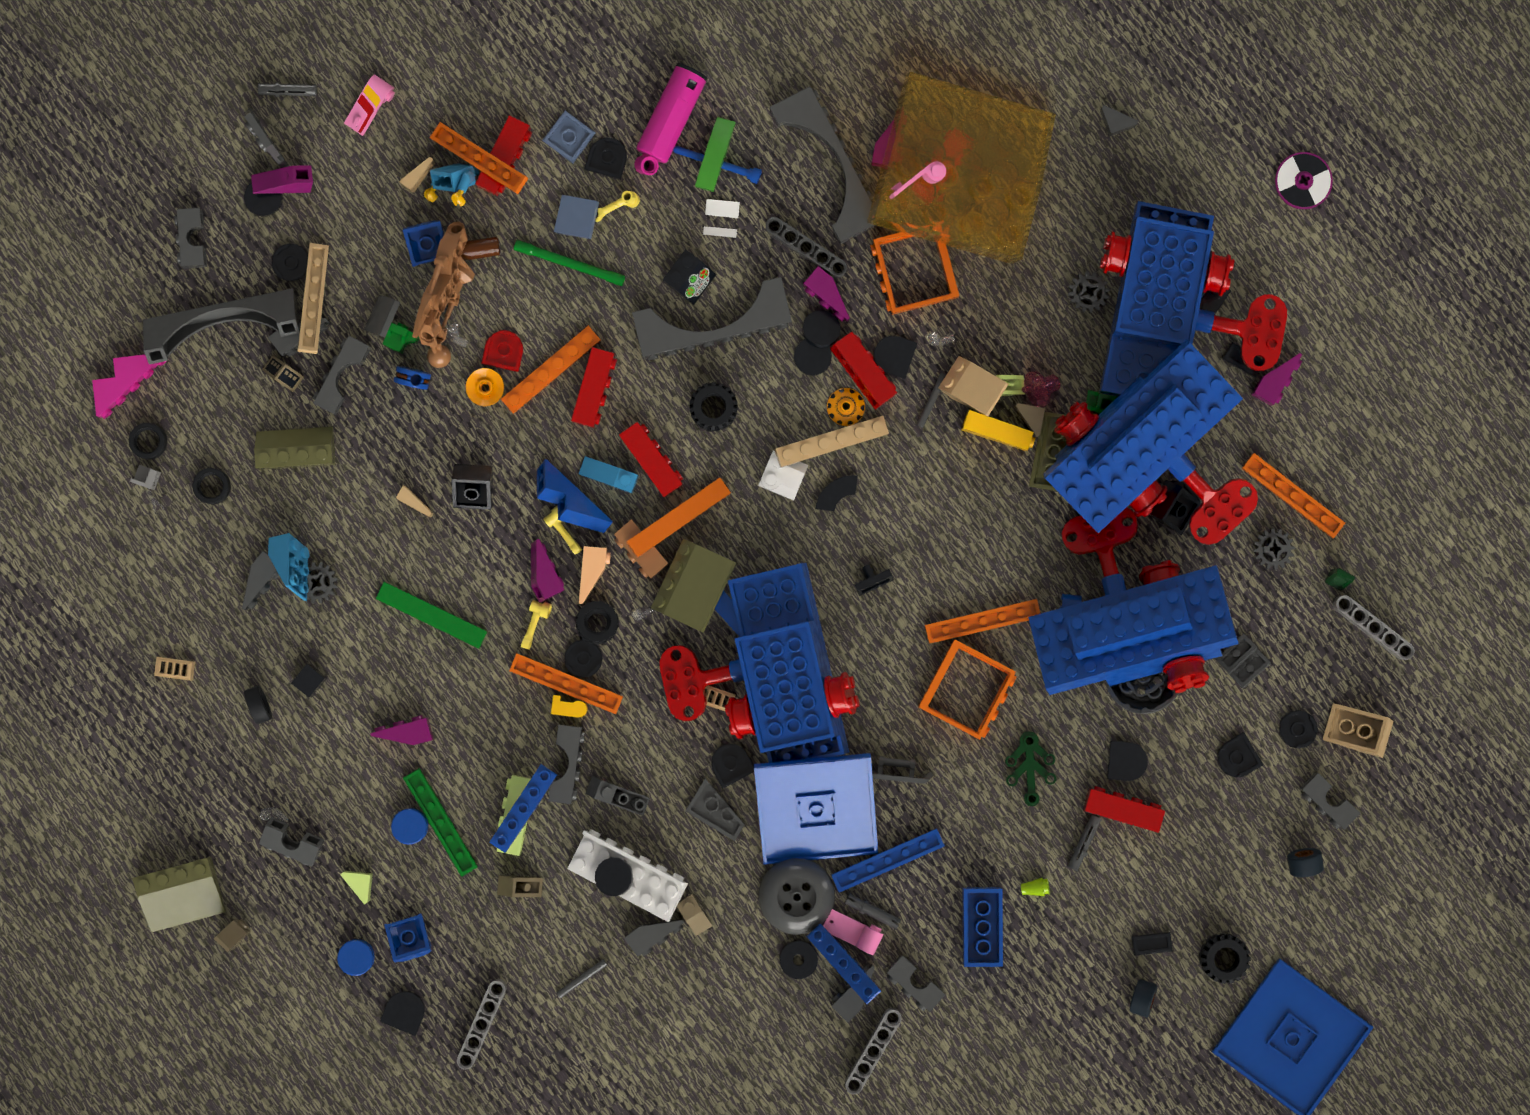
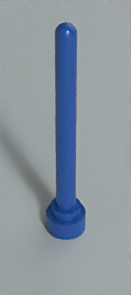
M675 146L673 152L700 162L703 161L704 154L679 146ZM725 161L722 165V169L746 176L750 182L758 184L762 173L761 169L755 167L749 170Z

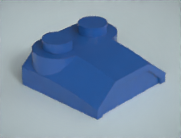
M429 221L404 228L403 233L412 267L434 261L439 242L444 236L441 221Z
M422 913L394 923L384 924L394 962L408 961L424 956L432 951Z

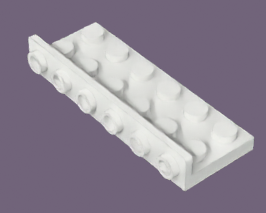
M592 829L590 831H583L582 834L584 836L567 869L596 884L595 871L602 861L609 858L623 859L632 868L633 883L625 894L619 896L669 922L688 883L683 881L684 877L677 873L673 875L667 873V868L659 864L657 866L650 864V859L642 855L640 857L633 855L634 851L627 847H623V849L617 847V842L609 838L606 840L600 838L601 834Z

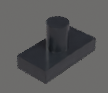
M868 564L862 568L866 580L855 584L858 595L861 596L894 581L890 569L876 574L872 564Z

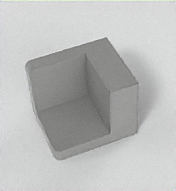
M139 465L134 479L131 478L130 482L155 490L161 472Z

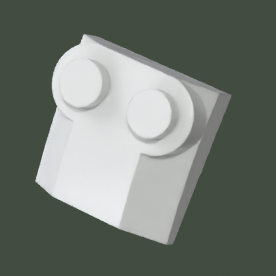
M773 451L762 475L759 487L794 501L808 465L797 462L780 468L776 453Z

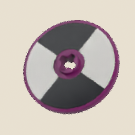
M1299 152L1292 154L1279 165L1276 171L1275 187L1279 197L1287 205L1296 209L1305 210L1320 205L1325 201L1332 189L1333 178L1328 164L1321 157L1313 153ZM1301 176L1308 178L1309 181L1306 182V186L1304 183H1299Z

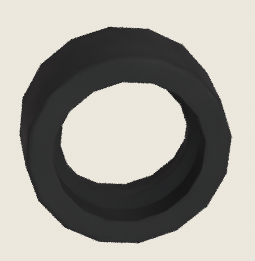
M152 423L137 425L130 432L128 439L132 452L138 457L147 460L156 459L161 456L166 450L168 443L164 430ZM145 430H152L159 437V445L152 452H143L137 445L139 434Z
M205 468L194 477L192 488L197 499L203 503L213 505L223 502L228 497L231 484L228 476L221 470ZM208 475H215L222 481V491L216 497H207L201 491V481Z
M258 685L245 690L246 704L255 723L261 724L271 720V709L262 688Z

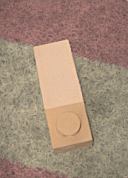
M584 546L579 604L585 603L606 569V564H610L611 553L608 552L607 548Z

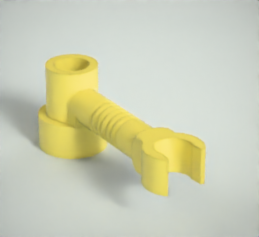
M624 191L621 196L622 198L603 208H598V217L595 222L601 221L606 214L623 205H627L630 208L638 206L640 202L639 196L633 191Z
M558 506L554 507L551 513L543 518V520L550 528L554 526L572 552L578 554L582 551V548L569 535L561 521L558 520Z
M535 600L531 602L529 611L533 612L521 644L522 648L530 650L539 617L547 619L550 615L552 604L547 602L539 603Z

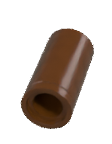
M498 237L467 241L461 257L466 261L499 256Z

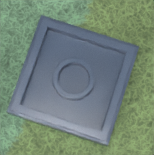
M565 110L542 141L573 164L596 133Z
M562 195L554 232L591 239L599 202Z

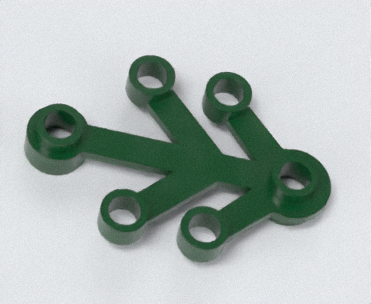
M1027 731L1020 736V746L1005 758V764L1009 767H1014L1017 764V759L1026 751V759L1013 774L1006 777V783L1009 786H1015L1020 776L1027 771V793L1024 795V802L1028 806H1036L1040 798L1035 792L1034 770L1049 785L1056 782V776L1053 773H1049L1034 759V751L1043 758L1046 765H1053L1055 763V756L1048 754L1038 744L1039 739L1034 732ZM1028 737H1031L1033 739V742L1030 745L1026 743V739ZM1047 756H1052L1053 761L1051 763L1046 762ZM1010 757L1014 758V764L1009 765L1007 762ZM1049 775L1054 777L1052 782L1047 781ZM1014 777L1015 783L1010 784L1008 779ZM1030 795L1035 796L1034 802H1029L1028 798Z

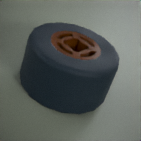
M1303 848L1294 850L1287 855L1289 871L1294 877H1311L1324 870L1322 853L1319 849Z
M1139 979L1130 1004L1131 1013L1143 1017L1150 1015L1157 993V984Z

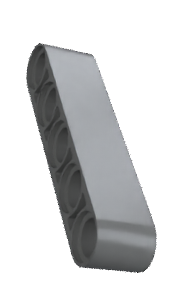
M1342 595L1334 599L1333 608L1336 612L1396 658L1408 660L1413 657L1415 650L1412 644L1351 597ZM1341 599H1344L1347 602V606L1345 609H1341L1339 607V601ZM1357 610L1362 613L1360 621L1354 618V613ZM1372 622L1377 625L1375 633H1372L1369 629ZM1387 634H1390L1393 638L1390 645L1385 642ZM1402 646H1405L1408 649V653L1406 656H1402L1400 654V649Z
M495 979L488 986L457 1057V1064L461 1069L471 1068L478 1057L507 990V985L502 979ZM497 983L502 986L503 990L501 993L493 991L492 987L494 984ZM486 1002L494 1003L495 1009L488 1011L485 1008ZM479 1019L485 1020L487 1027L484 1029L479 1028L477 1021ZM476 1037L479 1040V1045L472 1046L469 1039ZM463 1055L470 1056V1064L462 1062Z
M889 1008L884 1012L847 1076L845 1087L850 1094H858L863 1089L900 1025L902 1018L899 1010L896 1008ZM894 1012L898 1015L895 1022L887 1020L889 1013ZM881 1029L888 1031V1036L884 1039L877 1036ZM871 1046H876L879 1049L876 1055L872 1056L868 1053V1049ZM861 1063L869 1065V1069L866 1072L858 1070V1066ZM851 1080L859 1082V1086L856 1089H851L848 1086Z

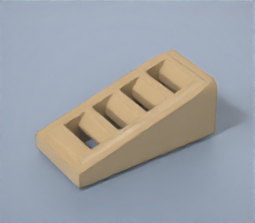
M431 157L427 158L403 177L399 183L412 193L415 192L435 165V161Z
M403 485L396 498L428 517H432V511L408 487Z
M157 657L154 676L193 681L195 661ZM162 661L165 662L164 673H160ZM169 662L172 663L171 674H168ZM176 663L179 664L178 675H175ZM184 664L187 665L185 676L182 675Z
M709 685L705 688L707 689V706L725 711V707L722 706L725 695L729 696V698L736 696V694ZM714 691L712 701L708 702L710 692ZM718 693H720L722 695L719 704L717 705L715 704V701Z

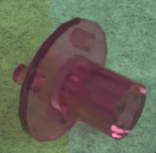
M1030 371L1025 376L1022 391L1023 393L1026 392L1029 400L1035 406L1043 408L1050 402V393L1060 389V381L1054 374L1043 377L1037 371Z

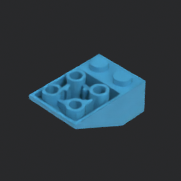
M290 533L270 537L268 556L284 585L302 600L307 601L309 590L307 584V576L309 575L308 548Z

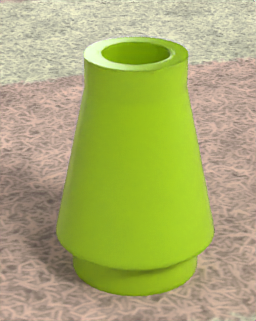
M1042 877L1022 883V895L1045 896V894H1050L1048 879H1043Z

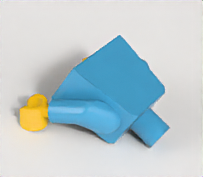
M456 163L430 170L431 188L424 191V197L428 201L434 202L438 198V195L435 193L436 189L456 192L452 194L451 200L455 206L457 204L463 206L466 200L462 195L466 193L469 186L475 185V177L479 175V169L472 165Z

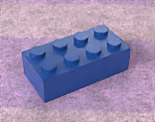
M962 887L964 967H1003V889L1001 887Z

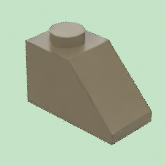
M499 875L497 895L541 897L543 878Z
M693 893L679 901L677 908L696 936L713 926Z
M236 918L214 940L229 952L235 949L250 933L247 929L249 926L242 919L238 920Z

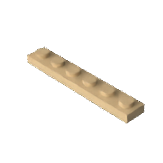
M309 244L298 352L317 354L329 245Z
M880 416L774 450L781 468L888 435L889 432L884 416Z

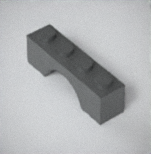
M351 336L343 339L339 355L334 356L330 372H326L322 379L323 386L320 390L317 389L313 396L315 400L313 404L334 415H337L345 400L338 386L341 373L351 365H363L371 350L370 346Z
M558 725L556 744L567 753L569 765L564 776L552 782L548 799L550 802L572 804L573 800L577 799L578 789H574L575 781H579L580 770H577L578 762L582 761L583 751H580V743H584L585 732L582 731L583 727Z

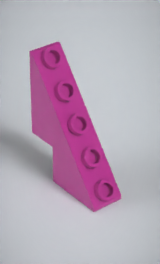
M145 355L113 358L115 377L92 380L96 416L104 419L109 417L113 412L111 410L113 407L121 405L127 399L125 396L130 391L132 393L140 387L139 383L144 378H150L154 374L153 370L158 365L162 366L167 361L149 364Z

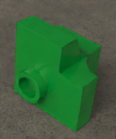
M399 322L397 325L391 323L383 345L402 354L408 344H417L420 338L419 336L413 338V333L408 330V326Z
M1088 390L1086 397L1087 408L1094 411L1093 414L1099 415L1118 396Z

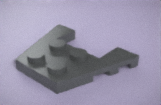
M252 109L246 110L244 112V117L247 120L245 125L254 137L258 136L255 139L265 153L268 151L281 168L288 167L289 164L271 141Z

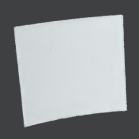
M707 199L705 215L738 218L740 202ZM704 226L703 235L736 238L737 229Z

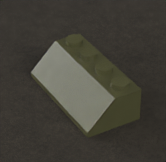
M333 427L256 432L254 447L255 468L266 470L335 465Z

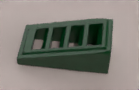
M1340 568L1331 569L1325 583L1341 591L1354 581L1355 576Z

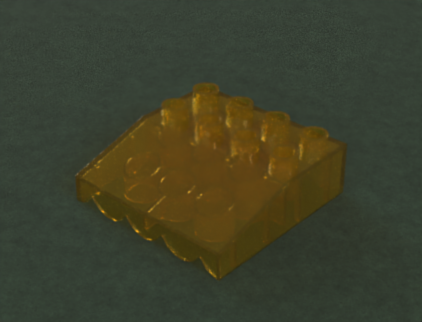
M909 72L905 76L867 223L936 243H944L950 247L1010 264L1022 260L1042 186L1056 114ZM938 161L944 164L946 175L939 182L930 184L920 176L897 196L890 199L889 196L895 192L891 188L898 182L904 185L932 162Z

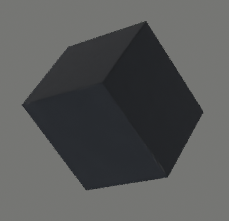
M306 664L291 684L307 697L312 698L327 680V677L311 664Z

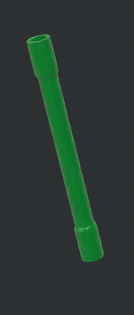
M518 239L515 242L514 251L532 255L604 279L619 286H623L625 281V275L544 250Z

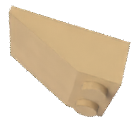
M958 356L938 388L951 399L983 415L989 416L1009 384L971 361Z
M1333 703L1323 740L1383 758L1394 721L1385 716Z

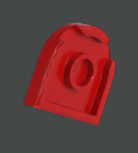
M500 330L492 334L486 341L481 364L519 372L523 356L521 339L515 333L508 330Z

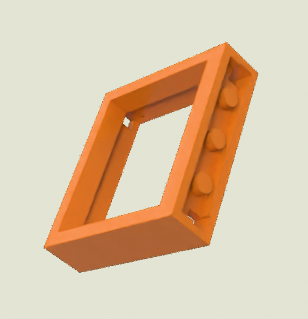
M940 222L873 239V245H870L872 255L876 256L878 263L875 264L878 275L881 274L883 281L880 282L882 293L886 292L888 300H885L887 311H891L892 315L959 298ZM933 232L949 294L896 307L880 246Z
M954 639L918 707L980 740L981 737L985 738L990 728L987 726L990 720L994 721L999 711L996 709L999 703L1003 704L1008 694L1005 692L1008 686L1012 687L1017 677L1014 675L1016 671ZM958 649L1007 674L977 732L928 706Z

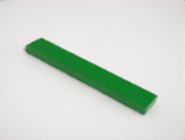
M383 582L376 597L377 600L480 649L488 631L386 582Z
M418 768L403 777L460 876L462 877L478 867L477 863L421 769Z

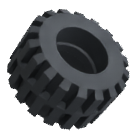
M716 382L706 383L698 387L696 392L692 394L690 413L694 422L703 430L718 432L726 429L736 418L738 410L736 397L731 389L724 386V384H717ZM710 396L720 397L725 403L724 413L718 418H709L702 410L704 400Z
M1220 933V935H1213L1211 939L1208 938L1205 945H1202V952H1199L1201 957L1199 962L1202 965V970L1211 979L1222 984H1231L1235 980H1241L1240 977L1242 975L1245 976L1247 974L1245 971L1250 968L1249 961H1251V957L1248 954L1250 953L1249 949L1246 948L1244 942L1230 934ZM1221 948H1231L1235 953L1234 964L1226 970L1219 969L1214 962L1215 954Z

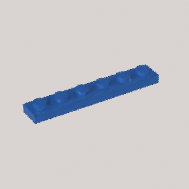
M936 828L835 872L831 876L840 893L940 849L945 845Z

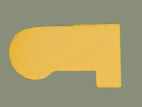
M553 695L551 714L570 717H583L586 715L588 706L584 701L566 702L561 701L562 696Z

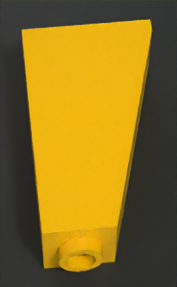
M971 410L967 411L961 429L962 431L1024 451L1033 448L1036 438L1033 437L1034 432Z

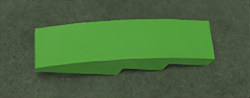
M717 117L695 187L714 192L736 122Z

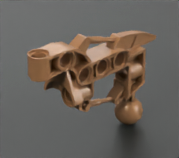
M461 222L451 223L439 242L436 258L434 259L435 269L431 281L422 295L421 304L414 323L412 337L417 338L419 336L422 345L430 346L427 352V360L431 366L436 368L445 367L451 360L450 350L441 344L446 340L447 328L445 326L454 306L459 304L460 291L463 284L471 282L475 276L474 272L461 257L468 241L464 224ZM448 305V308L444 315L445 318L441 326L439 317Z

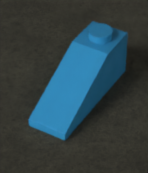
M586 456L579 471V475L633 494L639 477L635 473Z

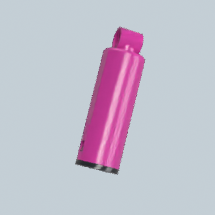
M682 63L676 64L636 146V149L642 153L634 163L638 173L653 175L658 170V162H668L708 79L707 76ZM645 161L649 162V168L647 170L644 169Z

